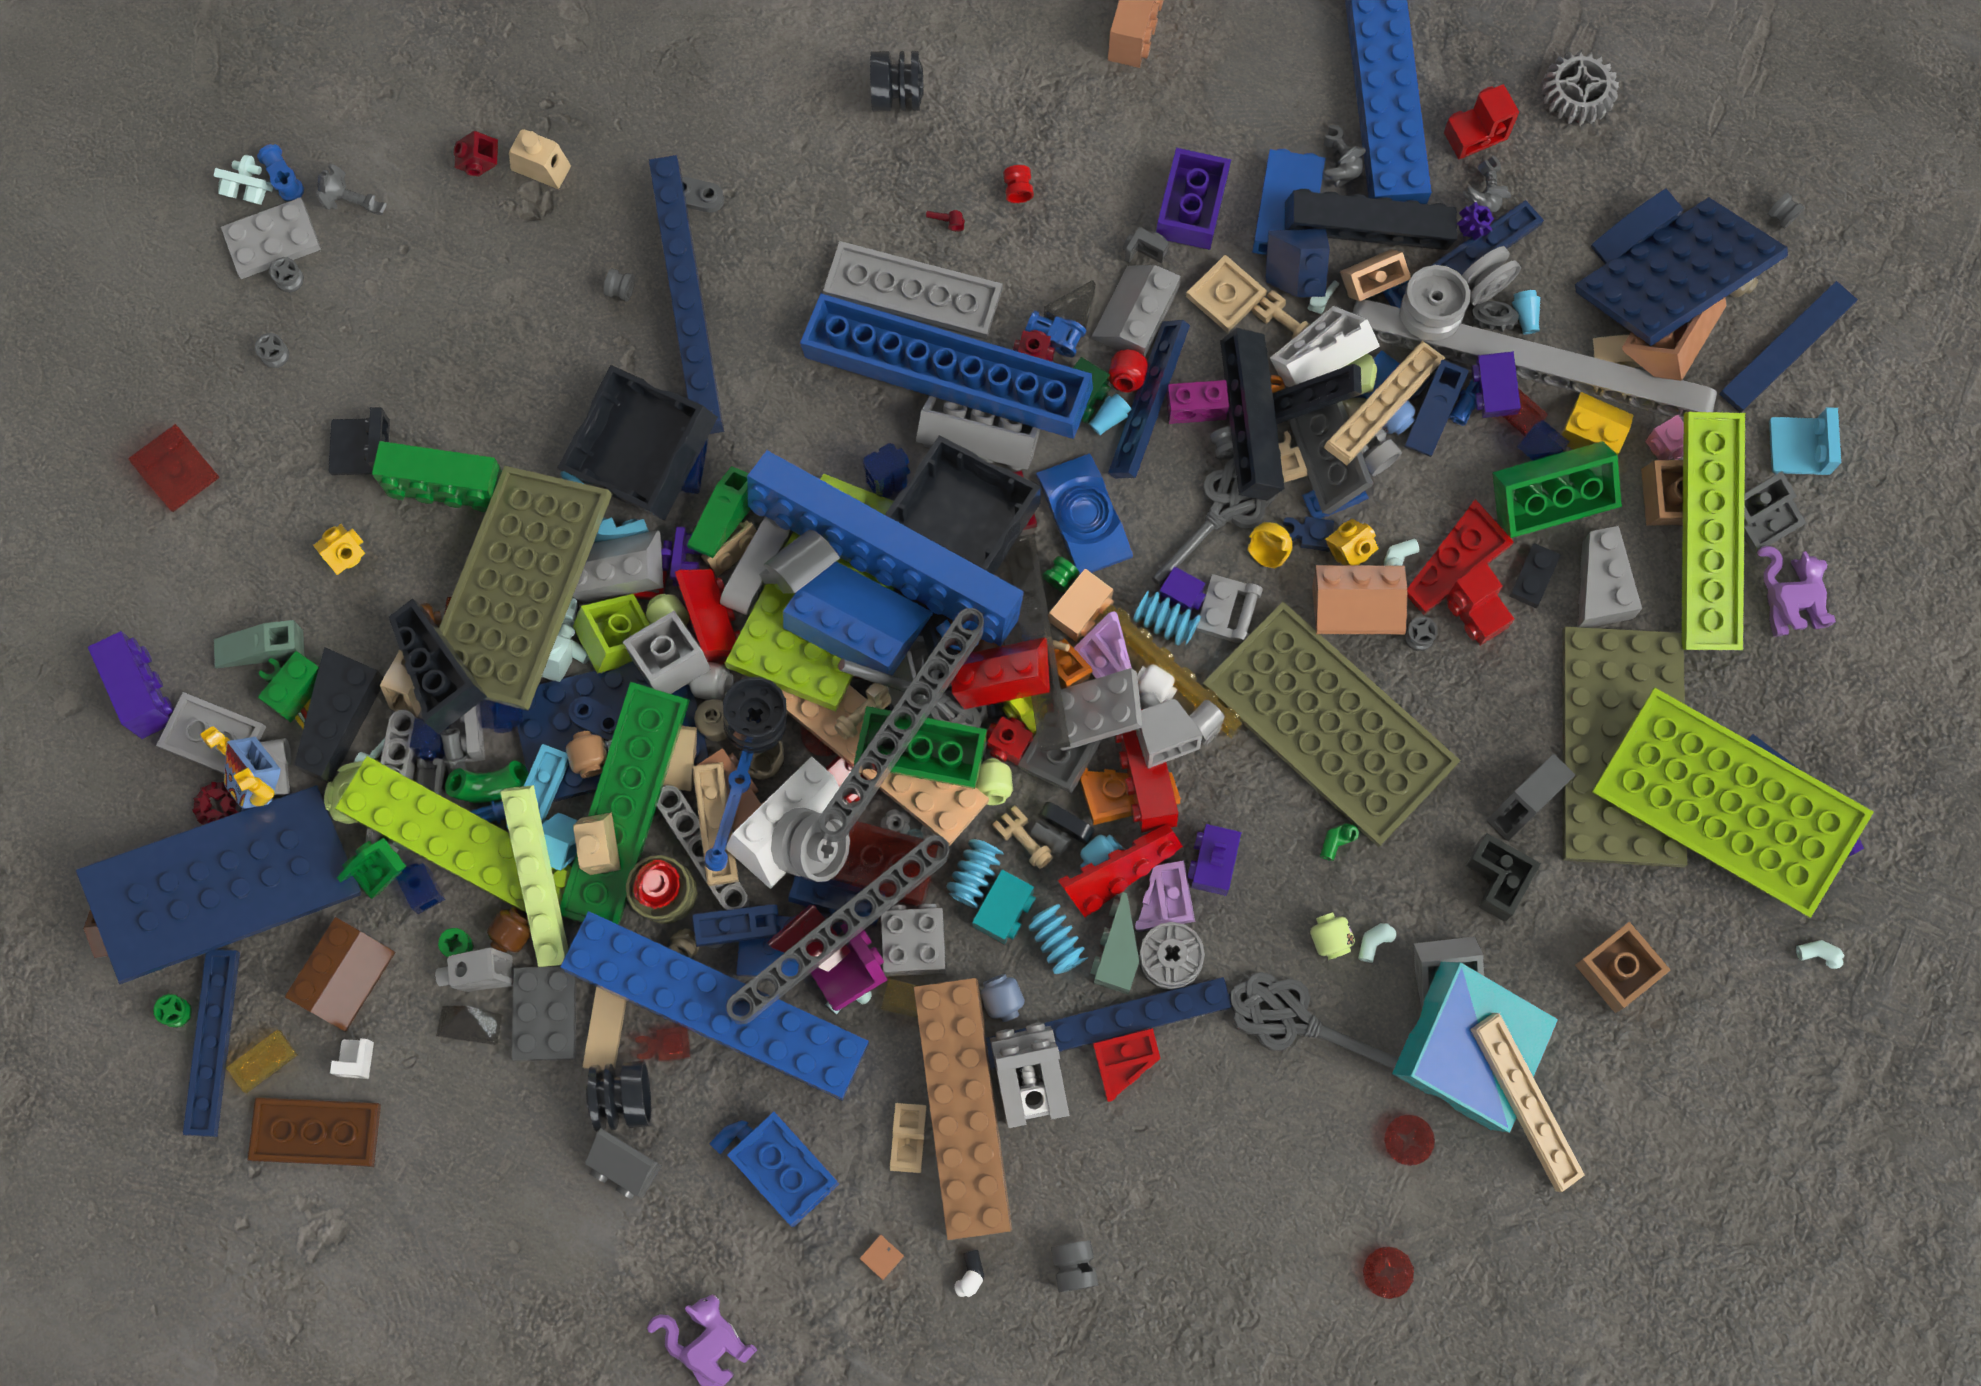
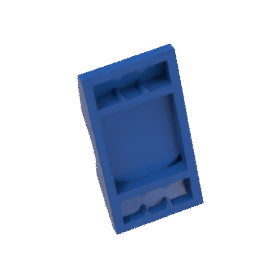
M1090 453L1036 473L1070 559L1080 574L1084 569L1093 573L1133 558L1121 520L1111 503L1104 480Z

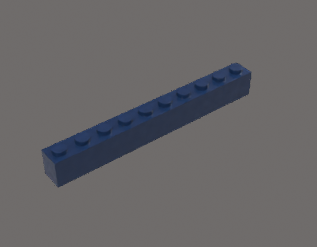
M677 155L649 159L687 396L689 400L703 405L718 417L710 434L725 432L681 168Z

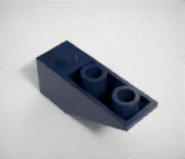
M1443 359L1441 360L1405 447L1432 457L1469 370Z

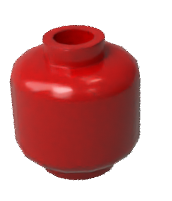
M1131 349L1116 352L1112 357L1108 372L1110 374V383L1117 390L1125 393L1140 389L1144 384L1148 368L1146 358L1141 353Z

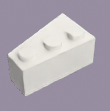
M1332 306L1271 356L1270 359L1285 385L1291 387L1340 369L1380 347L1368 319Z

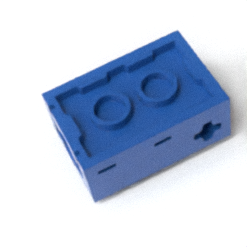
M775 1112L769 1115L727 1154L791 1227H795L839 1185L837 1180Z

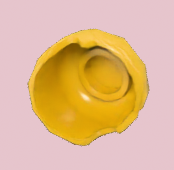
M1263 522L1255 527L1249 535L1251 542L1248 546V552L1256 562L1264 567L1273 569L1280 567L1290 556L1292 538L1288 531L1279 524Z

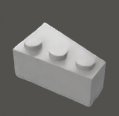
M1615 526L1590 531L1582 542L1581 588L1578 600L1579 619L1577 627L1591 628L1634 619L1642 610L1620 528Z

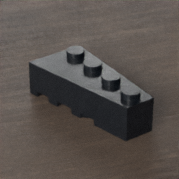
M413 598L389 616L399 649L402 651L406 662L404 664L407 673L410 675L414 686L413 691L416 700L419 701L422 709L423 721L439 734L487 698V695L429 613Z
M324 647L294 764L302 772L326 783L333 781L338 772L337 770L340 768L381 690L380 684L384 677L378 670Z

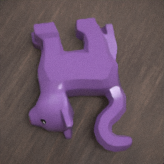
M1763 546L1757 551L1758 556H1768L1772 560L1763 574L1764 583L1768 588L1769 620L1774 637L1788 635L1789 629L1787 625H1791L1794 630L1807 628V621L1801 618L1799 611L1806 610L1809 614L1814 629L1826 628L1836 622L1834 615L1827 613L1826 610L1827 591L1822 581L1823 573L1827 569L1825 560H1818L1815 556H1809L1807 552H1803L1800 560H1791V564L1801 582L1778 583L1775 576L1782 569L1783 557L1780 551L1772 546Z
M713 1294L698 1300L692 1306H686L685 1310L692 1320L703 1326L705 1330L698 1338L685 1347L678 1344L679 1328L676 1321L669 1315L659 1314L653 1317L647 1326L649 1333H653L661 1327L666 1330L665 1347L671 1356L680 1360L688 1369L693 1371L701 1386H724L733 1377L734 1374L729 1369H722L717 1363L725 1352L746 1363L757 1351L752 1344L745 1346L740 1341L733 1326L720 1315V1301Z

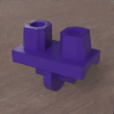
M676 527L673 550H671L672 542L667 540L664 541L663 549H661L662 570L668 571L670 562H672L670 578L673 579V586H679L675 571L700 570L698 562L686 561L687 553H701L688 548L687 544L692 534H688L685 527Z

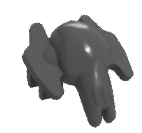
M1330 125L1328 135L1325 136L1324 145L1329 148H1336L1341 158L1338 161L1339 167L1324 171L1322 178L1326 181H1337L1335 187L1338 188L1356 179L1362 173L1364 166L1360 156L1366 152V149H1357L1356 146L1350 149L1343 140V130L1339 126Z
M1494 155L1478 166L1481 174L1486 177V190L1481 193L1469 187L1467 188L1468 191H1463V195L1470 202H1477L1478 206H1487L1491 213L1497 212L1502 206V198H1511V193L1508 191L1507 186H1497L1496 173L1500 170L1501 164Z
M329 164L330 173L329 170H323L319 174L316 195L325 209H336L337 204L335 201L343 198L346 201L348 200L351 203L363 206L374 214H383L387 204L375 201V195L367 194L365 196L345 189L346 183L344 178L346 173L334 164Z

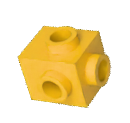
M1352 518L1341 524L1334 533L1325 539L1335 560L1342 565H1359L1368 560L1379 549L1374 540L1376 535L1373 529L1367 523L1362 524Z
M342 524L326 530L322 535V539L313 545L336 575L346 568L349 569L357 565L365 554L359 546L363 543V540L353 528L347 531Z

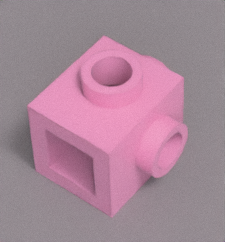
M1676 415L1654 428L1645 442L1658 460H1670L1672 458L1677 460L1683 457L1684 422L1679 415Z

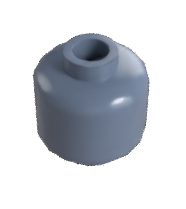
M1001 974L983 983L984 988L980 992V998L990 1018H1001L1002 1022H1007L1019 1016L1018 1010L1023 1007L1025 999L1015 978Z

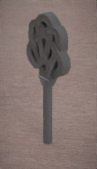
M1234 457L1230 459L1225 469L1213 471L1206 477L1203 492L1205 499L1213 506L1209 508L1205 522L1152 577V580L1160 586L1168 578L1173 567H1178L1213 529L1221 528L1229 521H1232V523L1240 528L1251 529L1258 526L1264 518L1265 507L1270 505L1278 494L1268 501L1239 495ZM1230 482H1234L1231 493L1227 494ZM1220 483L1218 491H1214L1213 486ZM1224 506H1229L1228 509L1221 512ZM1255 512V513H1254L1253 515H1251V516H1244V515H1247V514H1250V513Z
M841 659L838 664V670L902 692H905L912 683L845 659ZM933 670L929 673V676L932 679L939 680L945 674L941 670ZM951 682L946 689L949 691L943 693L927 717L980 728L981 723L988 719L987 705L964 710L952 694ZM918 694L912 700L917 704H924L928 701V698L925 695Z
M1259 972L1253 974L1248 981L1236 985L1230 992V1001L1234 1011L1233 1021L1237 1029L1245 1034L1256 1035L1262 1045L1271 1051L1285 1050L1292 1045L1297 1035L1309 1038H1316L1318 1036L1393 1069L1399 1059L1396 1056L1323 1026L1322 1022L1315 1015L1307 1011L1310 995L1308 988L1301 981L1294 979L1278 981L1270 974ZM1288 990L1296 992L1299 1001ZM1246 993V1000L1241 1002L1240 996ZM1274 995H1277L1288 1008H1285ZM1264 1002L1271 1010H1260L1259 1004ZM1297 1017L1304 1024H1295L1292 1018ZM1263 1021H1280L1282 1024H1264ZM1270 1035H1285V1037L1281 1040H1275Z

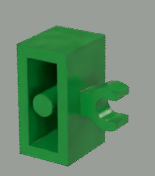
M297 651L293 653L284 666L277 660L270 658L268 661L275 667L272 674H265L261 670L258 672L260 677L269 683L258 698L290 723L311 699L319 670L316 664Z

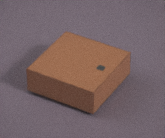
M880 1235L860 1259L884 1280L904 1258V1255Z

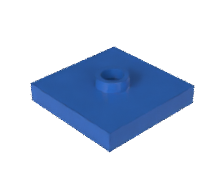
M776 916L777 925L781 927V930L785 922L791 917ZM755 918L757 928L765 927L764 918ZM770 939L740 941L736 974L737 976L756 977L784 953L769 947L766 943ZM793 961L787 962L783 965L782 972L786 976H794L799 972V965Z

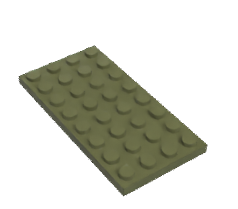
M504 466L439 627L487 695L486 700L529 710L612 497V493L608 489Z
M1282 602L1202 684L1203 688L1377 847H1380L1461 761L1324 637L1316 634V630L1285 602Z
M1564 627L1562 630L1563 763L1575 776L1563 787V861L1667 867L1687 866V847L1592 793L1593 788L1653 688H1657L1685 704L1682 633Z

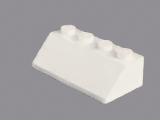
M811 756L731 835L726 850L771 889L786 874L775 864L771 852L772 835L777 823L785 813L794 808H807L822 813L839 789L835 777Z

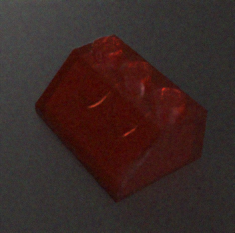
M856 821L849 832V854L844 866L834 876V879L860 888H866L925 839ZM931 845L926 850L927 854L932 858H936L939 846ZM908 864L903 868V873L907 877L914 878L919 875L920 870L916 865ZM933 874L899 902L917 907L920 904H925ZM886 883L880 886L879 893L885 894V897H891L896 893V888L892 884Z

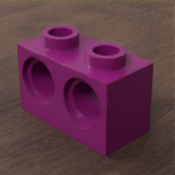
M1226 380L1168 384L1166 401L1169 424L1226 420L1229 409Z

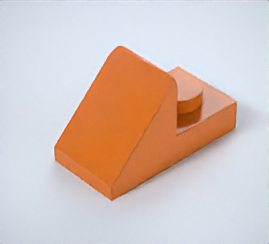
M1065 638L1059 642L1069 644L1070 648L1068 651L1048 648V666L1056 675L1061 689L1080 684L1088 679L1093 672L1091 666Z

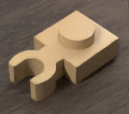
M1288 431L1284 432V442L1279 443L1284 482L1307 476V468L1299 447L1290 449L1291 435Z

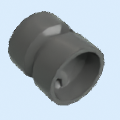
M1091 1240L1051 1247L1054 1266L1059 1267L1060 1270L1056 1274L1059 1293L1099 1286L1096 1268L1090 1265V1261L1094 1258Z

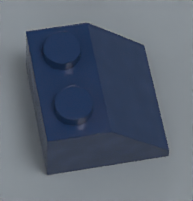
M1326 229L1268 231L1265 282L1295 297H1325L1330 251Z

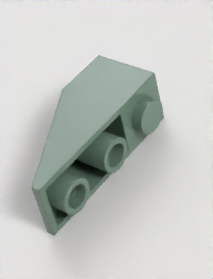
M294 620L263 623L214 639L215 668L268 663L270 658L277 661L289 660L295 651L305 657L303 629Z
M1123 892L1120 900L1114 899L1109 913L1110 917H1114L1111 929L1106 927L1104 929L1099 945L1105 946L1102 957H1095L1090 974L1096 975L1094 984L1129 995L1139 964V957L1127 893Z

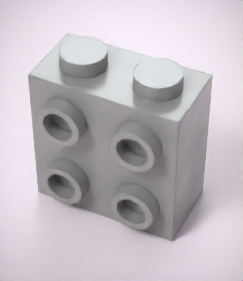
M920 904L918 909L906 910L904 905H894L881 915L883 972L886 977L946 974L943 908H937L936 904Z

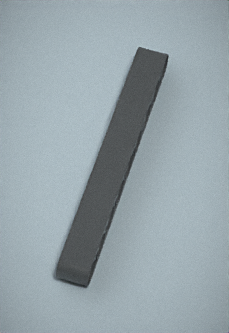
M966 608L957 615L822 812L819 825L822 836L827 841L839 842L848 835L981 639L984 630V618L977 609ZM967 621H973L978 627L974 630H966L962 625ZM955 645L962 651L957 655H951L946 652V648ZM933 670H941L945 676L935 680L929 676V673ZM922 694L928 698V701L918 705L912 701V698L915 695ZM900 719H906L911 722V726L901 730L895 726V723ZM883 744H890L894 747V750L888 755H883L878 752V748ZM865 769H873L877 772L876 777L871 780H865L860 775ZM849 794H855L860 798L857 804L850 806L845 804L843 799ZM832 819L840 820L843 823L842 827L837 831H830L825 826Z
M938 835L926 838L738 990L727 1002V1012L731 1020L740 1025L751 1022L937 871L948 859L949 844L947 840ZM931 845H938L943 849L944 854L939 858H932L927 854L926 850ZM908 864H914L919 868L920 873L918 876L910 878L904 875L903 868ZM886 883L892 884L896 888V893L891 897L882 896L879 893L881 885ZM860 903H867L871 906L872 912L866 917H861L854 911L855 907ZM837 922H842L848 927V932L841 937L834 936L830 931L832 925ZM812 942H819L823 945L824 950L821 955L813 957L807 953V946ZM790 961L796 962L800 967L799 972L794 976H786L782 972V967L785 963ZM764 981L772 982L775 985V990L771 995L764 997L757 992L760 983ZM739 1001H745L750 1004V1011L745 1016L739 1017L733 1013V1007Z

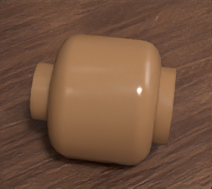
M590 731L574 734V740L566 745V752L572 772L580 774L582 778L601 774L607 758L603 738L599 735H591Z

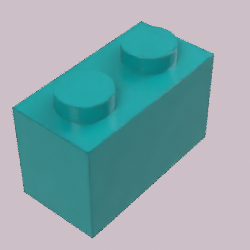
M1001 870L972 922L973 928L1004 945L1008 938L1014 940L1022 925L1018 922L1023 911L1028 914L1036 900V897L1033 896L1034 886Z

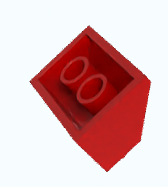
M712 569L675 571L700 648L707 662L725 664L740 635V630L733 631L731 622L736 620L733 610L720 604L721 595L725 588L722 578L715 579Z
M1043 637L972 652L952 680V694L965 710L1050 692L1047 639Z

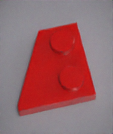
M1153 1028L1092 1043L1107 1102L1113 1101L1125 1088L1135 1082L1142 1073L1161 1059Z

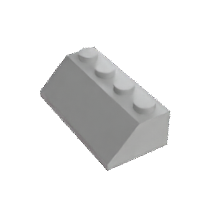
M929 396L921 410L916 442L931 448L940 435L974 452L988 463L999 462L1007 464L1009 468L1015 470H1028L1041 429Z

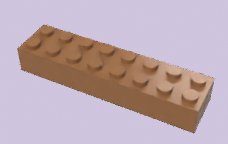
M972 978L914 987L947 1240L1012 1231L1011 1215L978 980Z

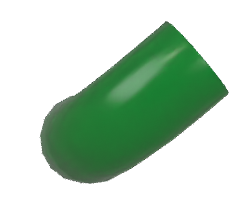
M512 761L499 770L488 773H474L457 768L448 776L445 790L450 797L467 802L497 801L502 799L501 791L505 788L524 786L529 772L518 761Z

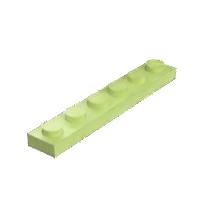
M534 785L505 788L501 791V797L538 967L561 965L569 949Z

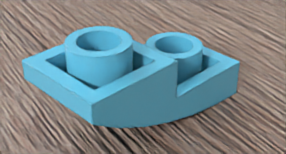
M603 518L594 542L647 533L649 530L644 519H630L625 521L622 526L617 527L613 518Z

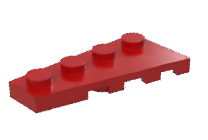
M1475 499L1407 588V597L1425 615L1449 595L1458 579L1485 562L1487 564L1491 563L1510 548L1514 541Z
M1165 824L1134 840L1131 848L1127 850L1117 849L1108 854V860L1096 866L1090 863L1081 868V874L1071 879L1066 875L1058 881L1082 915L1087 917L1092 912L1100 909L1111 898L1122 893L1140 877L1147 875L1151 869L1162 861L1173 856L1183 846L1170 826Z

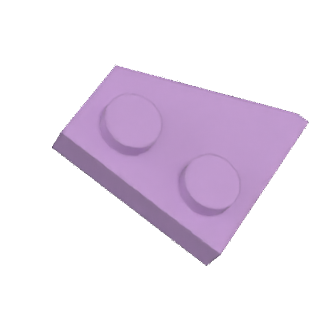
M1115 611L1108 613L1074 647L1091 666L1092 674L1096 679L1132 668L1119 618Z
M1178 861L1155 866L1149 879V888L1145 892L1142 902L1143 907L1139 920L1136 921V931L1151 930L1162 923L1176 922L1185 924L1195 922L1185 862Z

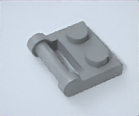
M1212 574L1200 614L1201 619L1196 631L1241 644L1250 635L1248 633L1256 601L1261 597L1263 588L1256 584H1246ZM1237 594L1244 595L1245 600L1236 629L1227 628Z

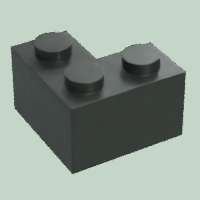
M1486 833L1480 839L1466 864L1470 869L1492 880L1478 907L1506 922L1513 916L1541 863Z

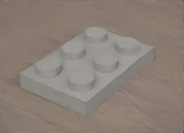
M301 197L221 226L237 274L241 279L270 269L271 264L278 258L288 257L295 260L321 250Z
M1132 668L1052 692L1057 747L1063 751L1143 727L1137 672Z
M183 692L156 746L224 774L226 756L217 749V745L209 748L200 734L214 726L224 737L230 740L256 737L260 741L266 726Z

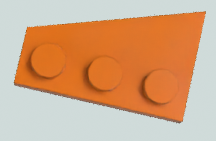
M1088 768L1085 769L1079 781L1093 825L1132 816L1131 804H1134L1133 795H1127L1125 778H1128V773H1116V770L1104 769V772L1088 771ZM1169 772L1177 805L1180 804L1181 798L1173 774Z

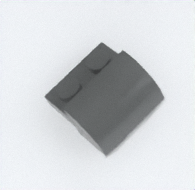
M1783 471L1778 472L1745 492L1744 537L1753 553H1757L1763 546H1770L1806 524L1793 501V498L1797 497Z
M807 530L764 563L767 569L759 575L765 584H777L783 594L796 593L840 559V557L820 534L813 530Z

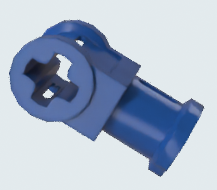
M276 144L264 146L259 150L257 159L261 164L265 165V169L270 175V182L278 190L280 197L287 202L302 197L304 193L303 184L296 179L293 170L285 163L281 156L282 150L280 146Z
M1035 310L1031 314L1025 331L1029 332L1031 330L1042 331L1047 336H1051V347L1055 348L1057 353L1070 358L1076 355L1077 351L1075 348L1080 338L1084 337L1087 332L1085 327L1076 321L1065 320L1057 316L1052 321L1040 316L1039 312Z

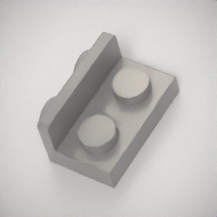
M479 703L451 724L452 728L460 729L462 749L467 754V759L464 760L465 763L485 760L481 703Z

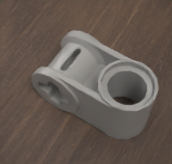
M1205 699L1189 716L1202 732V744L1204 746H1207L1223 728L1222 724L1225 716L1209 700Z

